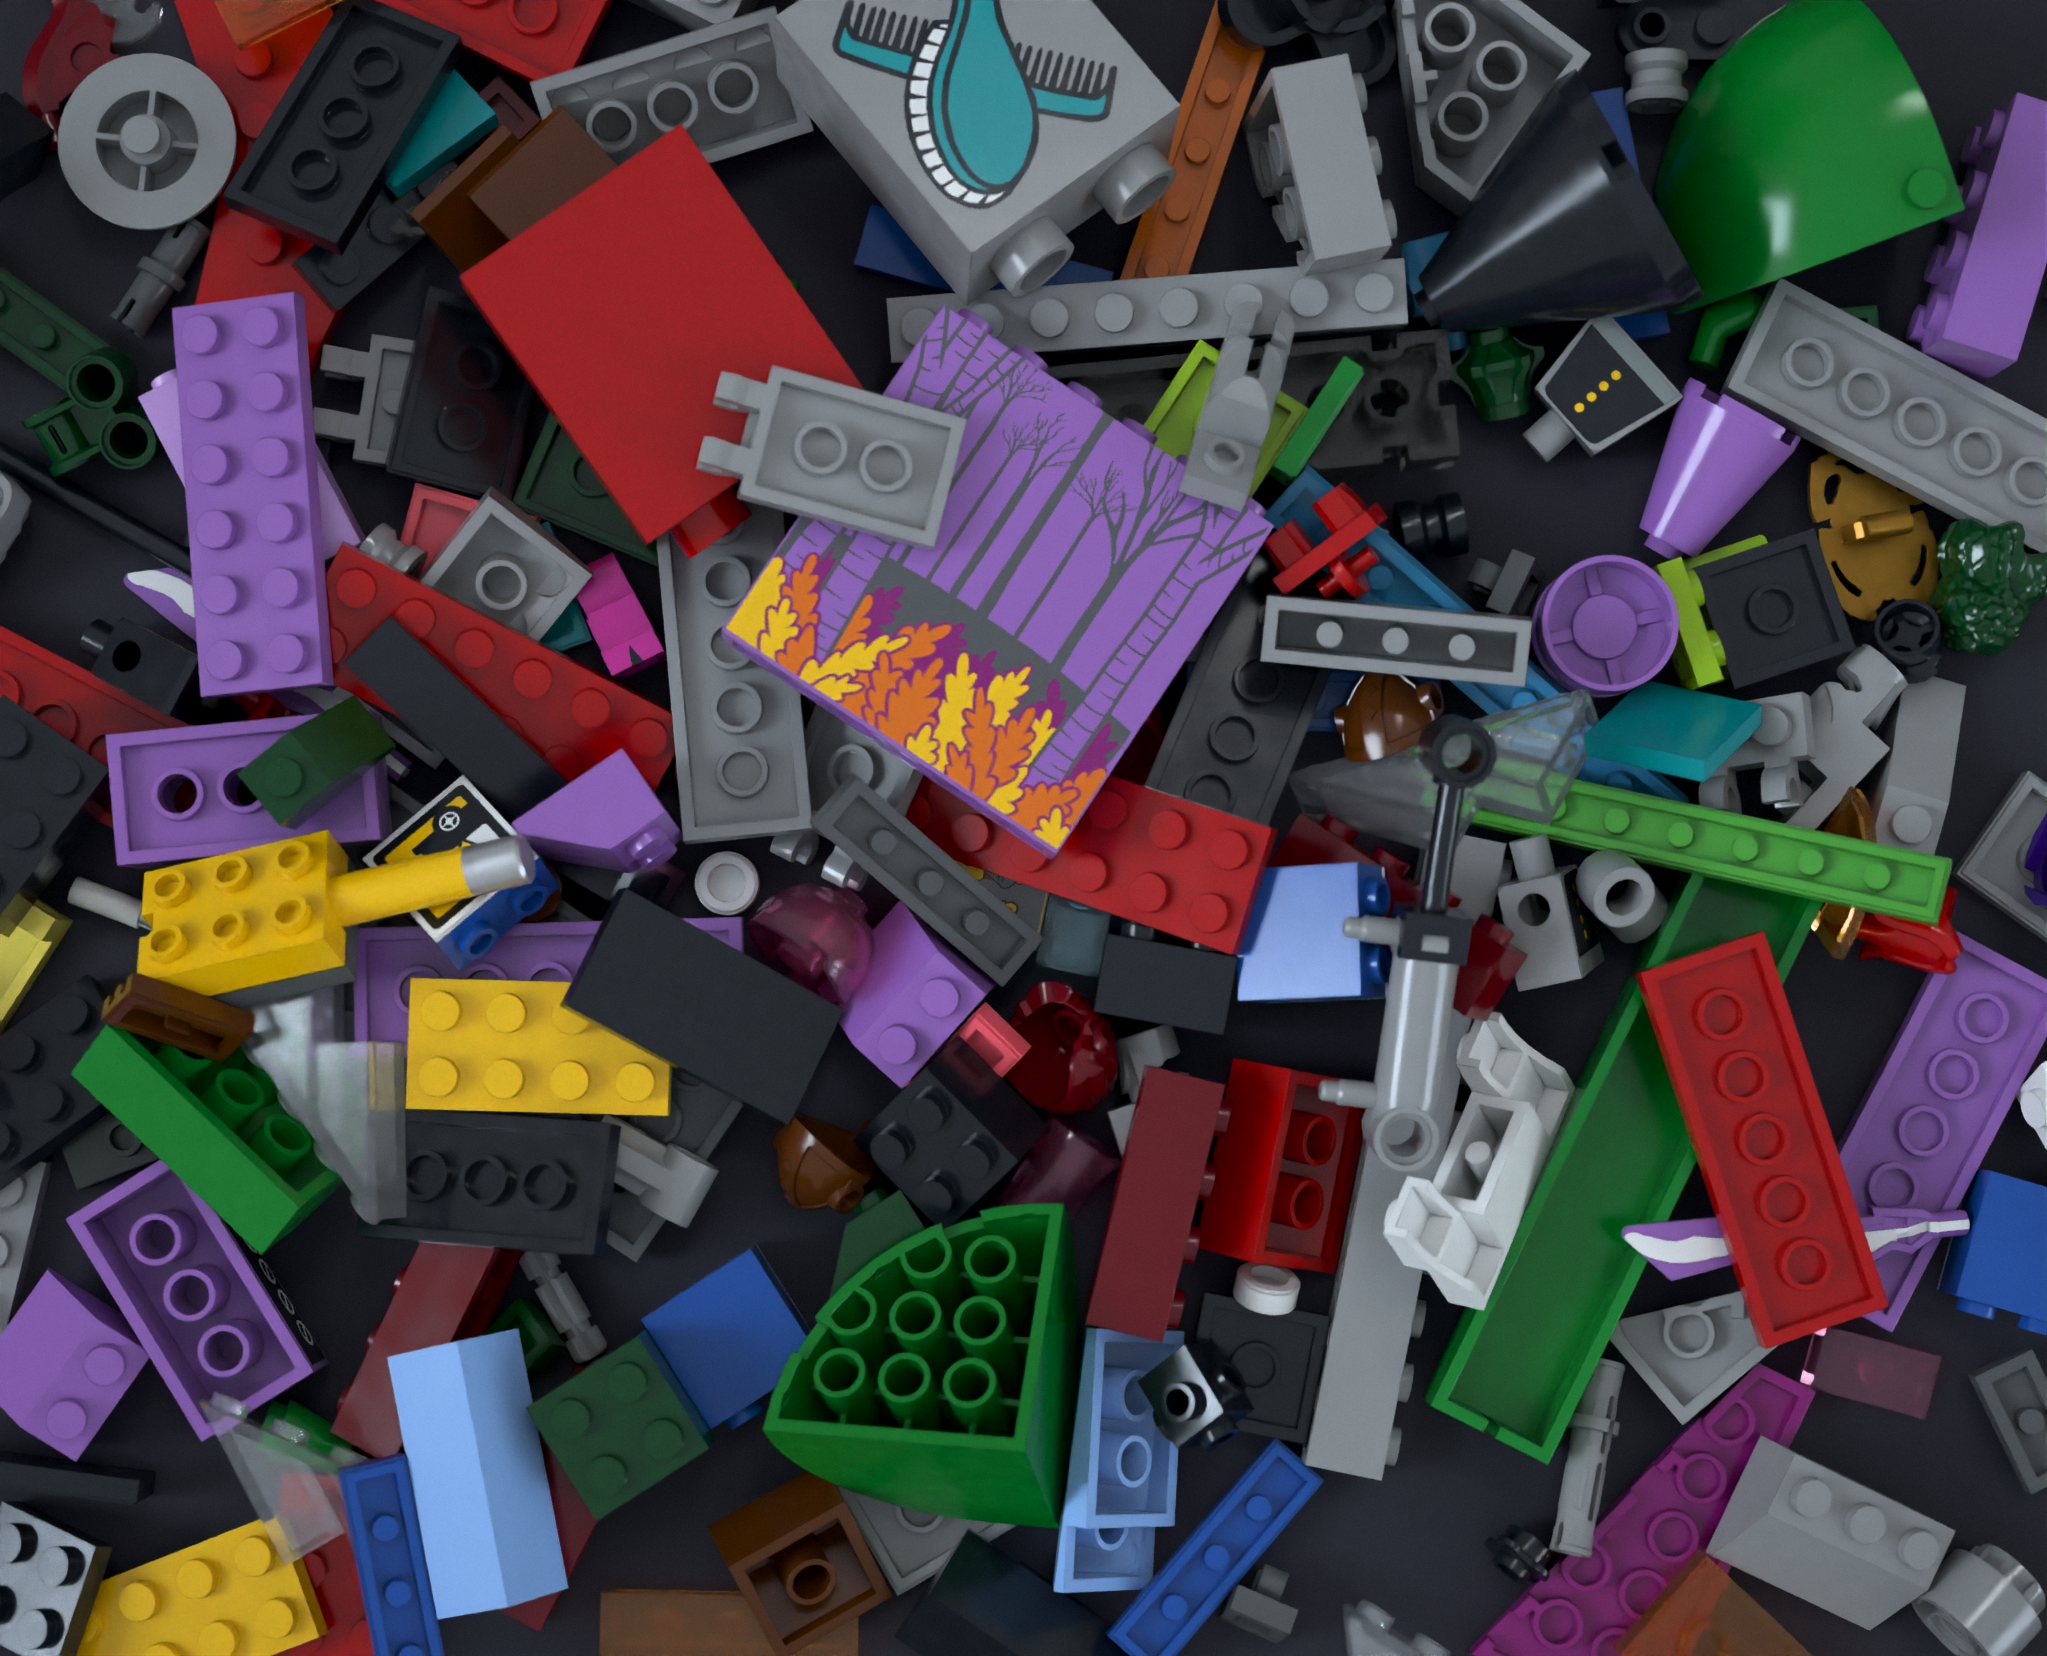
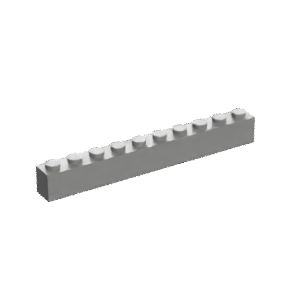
M1432 828L1422 832L1413 878L1421 886L1424 885ZM1458 834L1450 890L1463 899L1458 908L1476 921L1481 913L1492 918L1495 899L1498 896V887L1510 881L1512 875L1513 861L1504 859L1506 843ZM1453 1008L1435 1120L1439 1130V1146L1435 1156L1427 1165L1415 1171L1400 1172L1386 1166L1370 1148L1364 1135L1362 1137L1328 1310L1331 1322L1313 1408L1314 1413L1308 1445L1302 1444L1300 1458L1306 1466L1382 1481L1385 1465L1395 1466L1398 1458L1402 1431L1401 1428L1393 1426L1397 1401L1407 1402L1410 1396L1414 1365L1405 1363L1410 1337L1419 1339L1423 1330L1426 1301L1417 1298L1422 1274H1430L1426 1270L1404 1266L1383 1234L1385 1229L1384 1221L1390 1203L1394 1199H1398L1407 1176L1429 1180L1433 1183L1463 1111L1454 1110L1459 1084L1468 1086L1456 1065L1457 1049L1463 1035L1470 1032L1471 1022H1474L1475 1019L1466 1017ZM1406 1118L1393 1122L1387 1130L1386 1143L1394 1145L1407 1141L1415 1128L1414 1120Z

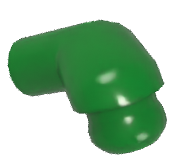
M1745 291L1707 307L1701 316L1687 362L1703 370L1717 371L1728 337L1743 330L1749 332L1764 301L1762 297L1756 292Z

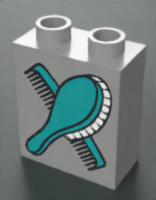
M798 0L775 16L777 78L966 306L999 282H1002L1013 297H1022L1036 290L1053 277L1072 255L1074 245L1066 234L1103 208L1116 224H1123L1136 218L1150 208L1168 190L1176 177V171L1169 164L1168 158L1180 104L1091 0Z

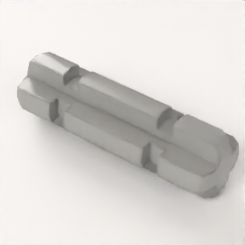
M523 1253L519 1264L528 1280L534 1279L538 1288L535 1289V1292L559 1335L565 1332L568 1338L565 1345L574 1361L578 1364L585 1363L601 1354L607 1348V1342L597 1324L594 1326L590 1325L587 1318L591 1314L567 1271L564 1273L560 1272L557 1265L561 1261L557 1254Z

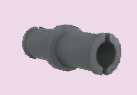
M194 218L168 228L150 257L143 255L137 263L136 268L140 271L109 317L131 333L134 331L136 336L146 339L147 332L173 293L180 295L187 283L182 278L206 241L210 239L211 231Z

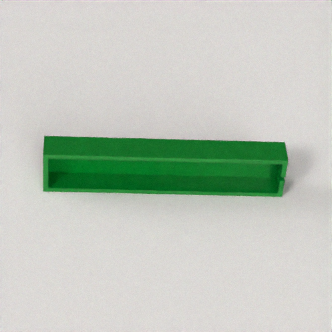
M1679 871L1667 896L1669 906L1661 925L1646 938L1574 1085L1575 1091L1485 1309L1483 1311L1465 1306L1421 1397L1430 1406L1481 1432L1486 1430L1495 1439L1547 1465L1549 1464L1648 1262L1647 1259L1624 1240L1621 1234L1622 1229L1632 1224L1668 1221L1697 1162L1635 972L1755 931H1764L1783 986L1823 902ZM1482 1414L1490 1417L1489 1420L1485 1418Z

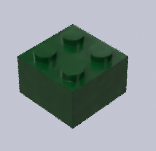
M644 1329L526 1407L527 1412L596 1521L708 1450L716 1439L647 1329Z

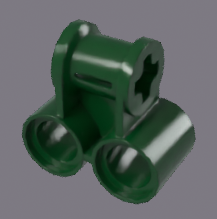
M105 346L97 348L77 359L71 364L66 374L65 386L69 396L21 421L26 430H34L53 463L49 468L53 477H57L101 453L114 466L120 469L132 470L144 466L165 450L141 403L130 405L127 399L133 394L138 384V370L133 359L121 349ZM92 364H100L108 368L113 374L115 390L112 394H103L92 385L89 377ZM125 421L134 422L144 429L148 438L146 450H135L124 441L122 425Z

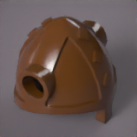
M1366 672L1354 687L1347 703L1338 705L1334 709V720L1337 731L1343 740L1345 758L1349 762H1366L1381 759L1407 749L1409 763L1411 765L1421 764L1418 757L1417 742L1423 728L1431 720L1442 715L1444 710L1443 696L1438 684L1433 680L1420 683L1413 676Z
M796 1111L790 1125H785L778 1132L772 1144L774 1150L778 1153L779 1182L784 1191L783 1196L786 1201L803 1210H818L831 1207L836 1213L841 1215L849 1213L856 1208L864 1194L862 1187L871 1180L876 1170V1165L852 1141L873 1120H865L859 1132L854 1133Z

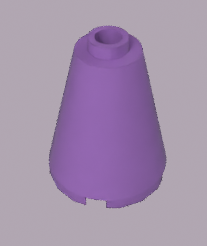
M1691 377L1685 387L1682 388L1681 394L1684 397L1678 401L1639 528L1650 533L1644 545L1670 560L1681 557L1683 552L1696 558L1794 453L1796 446L1801 440L1799 436L1786 432V428L1723 393L1721 396L1708 390L1706 388L1707 385Z

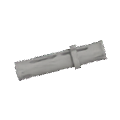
M1600 1358L1576 1407L1575 1413H1573L1567 1425L1572 1431L1559 1496L1556 1523L1549 1549L1552 1551L1577 1557L1591 1558L1594 1530L1599 1513L1608 1453L1610 1452L1612 1437H1618L1620 1423L1616 1422L1615 1419L1619 1392L1626 1368L1622 1363Z

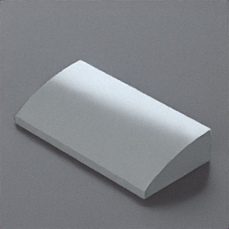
M775 5L530 81L542 121L559 105L562 106L618 166L680 124L684 127L708 164L814 131L809 115L777 78L775 16L778 13Z
M490 486L417 579L540 641L591 578L593 572L533 518L494 487ZM334 685L331 693L341 701L354 695ZM357 696L366 709H370L382 716L383 729L391 738L436 770L445 759L444 755L407 721Z

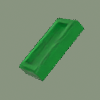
M1346 356L1342 358L1268 473L1270 477L1286 487L1294 482L1364 374L1362 372L1363 367Z

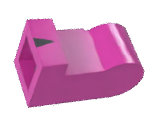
M612 552L587 564L586 566L593 572V575L576 596L588 618L586 621L612 677L621 682L666 660V648L615 553Z

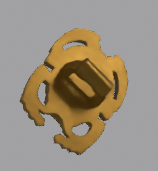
M1829 451L1826 455L1819 456L1815 462L1810 463L1807 483L1809 513L1813 522H1822L1830 519L1829 526L1831 529L1820 528L1816 535L1843 612L1860 621H1875L1877 618L1876 610L1880 608L1883 600L1915 599L1927 604L1938 583L1939 562L1937 560V543L1933 531L1929 528L1925 512L1920 510L1911 514L1909 506L1922 504L1923 501L1905 491L1899 492L1895 486L1867 471L1863 474H1856L1844 465H1835L1842 458ZM1837 474L1839 484L1836 486L1835 496L1831 504L1827 505L1824 497L1825 484L1830 476ZM1922 546L1923 567L1919 581L1913 586L1910 584V581L1919 566ZM1832 562H1834L1841 577L1849 585H1852L1854 589L1861 592L1859 597L1849 592L1837 578L1831 565Z

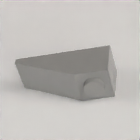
M1932 676L1924 682L1908 684L1891 706L1882 741L1890 750L1873 768L1854 834L1855 839L1931 855L1935 854L1950 801L1966 692L1965 685Z

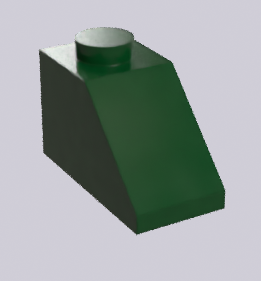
M353 695L287 732L238 772L237 775L279 826L296 830L398 746L357 696Z
M882 1184L863 1196L860 1203L854 1208L857 1216L849 1220L845 1225L829 1300L849 1279L872 1260L899 1242L929 1228L914 1203L900 1189L890 1194L885 1185Z

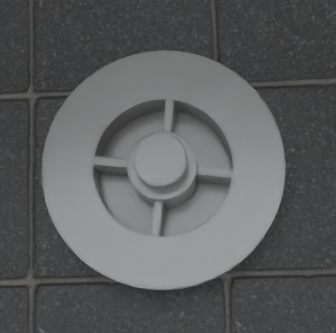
M139 53L123 56L94 70L72 93L64 108L58 130V155L61 168L75 195L86 207L104 220L135 230H161L174 227L203 212L214 202L227 184L237 154L235 119L225 96L218 86L205 73L192 64L176 57L158 53Z

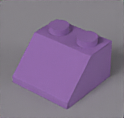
M623 748L511 823L517 833L523 835L528 840L530 846L544 859L631 874L641 867L644 871L653 870L668 861L677 851L674 844L683 839L682 832Z
M900 900L823 986L819 994L821 997L844 1009L838 1023L852 1044L902 1089L997 985V982Z
M48 1268L0 1335V1407L19 1427L76 1462L150 1357L123 1314L51 1268Z

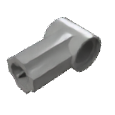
M605 1114L601 1122L621 1126L614 1182L638 1195L637 1201L649 1210L679 1226L688 1228L717 1177L719 1169L678 1145L668 1143L666 1146L624 1120L611 1114Z

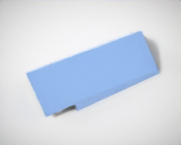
M1085 1326L1066 1485L1052 1582L1054 1592L1076 1593L1144 1589L1153 1578L1155 1527L1175 1526L1178 1448L1158 1430L1153 1420L1154 1409L1137 1381L1184 1345V1331L1165 1330L1162 1343L1097 1326Z
M519 1329L469 1338L387 1357L437 1619L507 1608L567 1589L568 1583L538 1428L526 1410V1407L532 1403Z

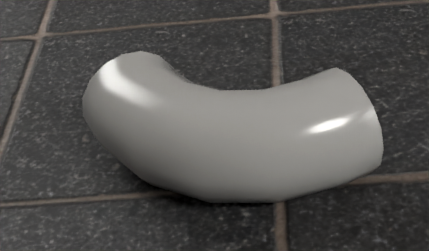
M1611 849L1596 851L1585 858L1578 868L1575 880L1577 894L1584 905L1620 941L1624 943L1638 942L1648 937L1661 925L1669 906L1667 897L1653 883L1649 874L1623 852Z

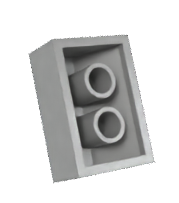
M1760 1435L1706 1549V1553L1870 1631L1928 1591L1956 1531L1891 1497Z

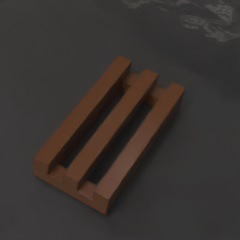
M133 971L127 977L126 985L121 983L116 988L115 997L109 995L104 1000L101 1021L223 1062L253 1034L256 1014Z

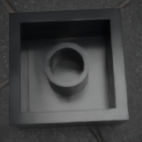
M1123 920L1121 931L1108 929L1094 1012L1224 1035L1238 958L1236 955H1231L1184 939V943L1160 939V930L1134 921Z
M958 1035L852 1142L935 1225L941 1223L943 1228L953 1225L1013 1168L1050 1126Z

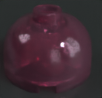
M795 883L781 888L767 899L746 924L751 939L770 962L779 955L783 962L792 969L787 978L837 1006L841 1003L844 1005L854 995L873 966L876 954L874 934L864 917L868 912V908L859 896L846 887H838L834 891L820 883Z

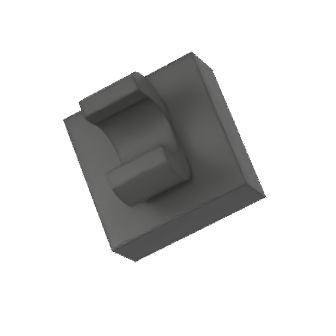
M1512 549L1504 568L1485 559L1477 558L1467 581L1475 585L1474 591L1489 597L1485 606L1490 613L1527 616L1546 574L1535 557Z
M1264 1564L1262 1570H1257L1250 1589L1238 1584L1226 1596L1218 1619L1277 1644L1290 1635L1299 1611L1279 1602L1289 1574Z

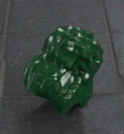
M1966 518L1951 523L1943 533L1941 540L1937 544V560L1940 564L1942 578L1936 584V592L1930 597L1928 605L1938 614L1942 631L1941 637L1942 639L1947 638L1945 646L1949 650L1957 653L1963 651L1979 653L1984 656H1995L2002 651L2008 650L2013 640L2017 639L2022 633L2023 624L2029 618V607L2045 599L2047 594V552L2027 554L2024 551L2025 531L2023 524L2013 520L1994 526H1987L1975 519Z

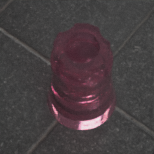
M1049 1111L1045 1122L1050 1126L1049 1129L1031 1147L1015 1175L997 1198L999 1203L997 1207L1027 1203H1064L1070 1220L1095 1189L1120 1167L1121 1161L1108 1148L1079 1126L1060 1114H1054Z

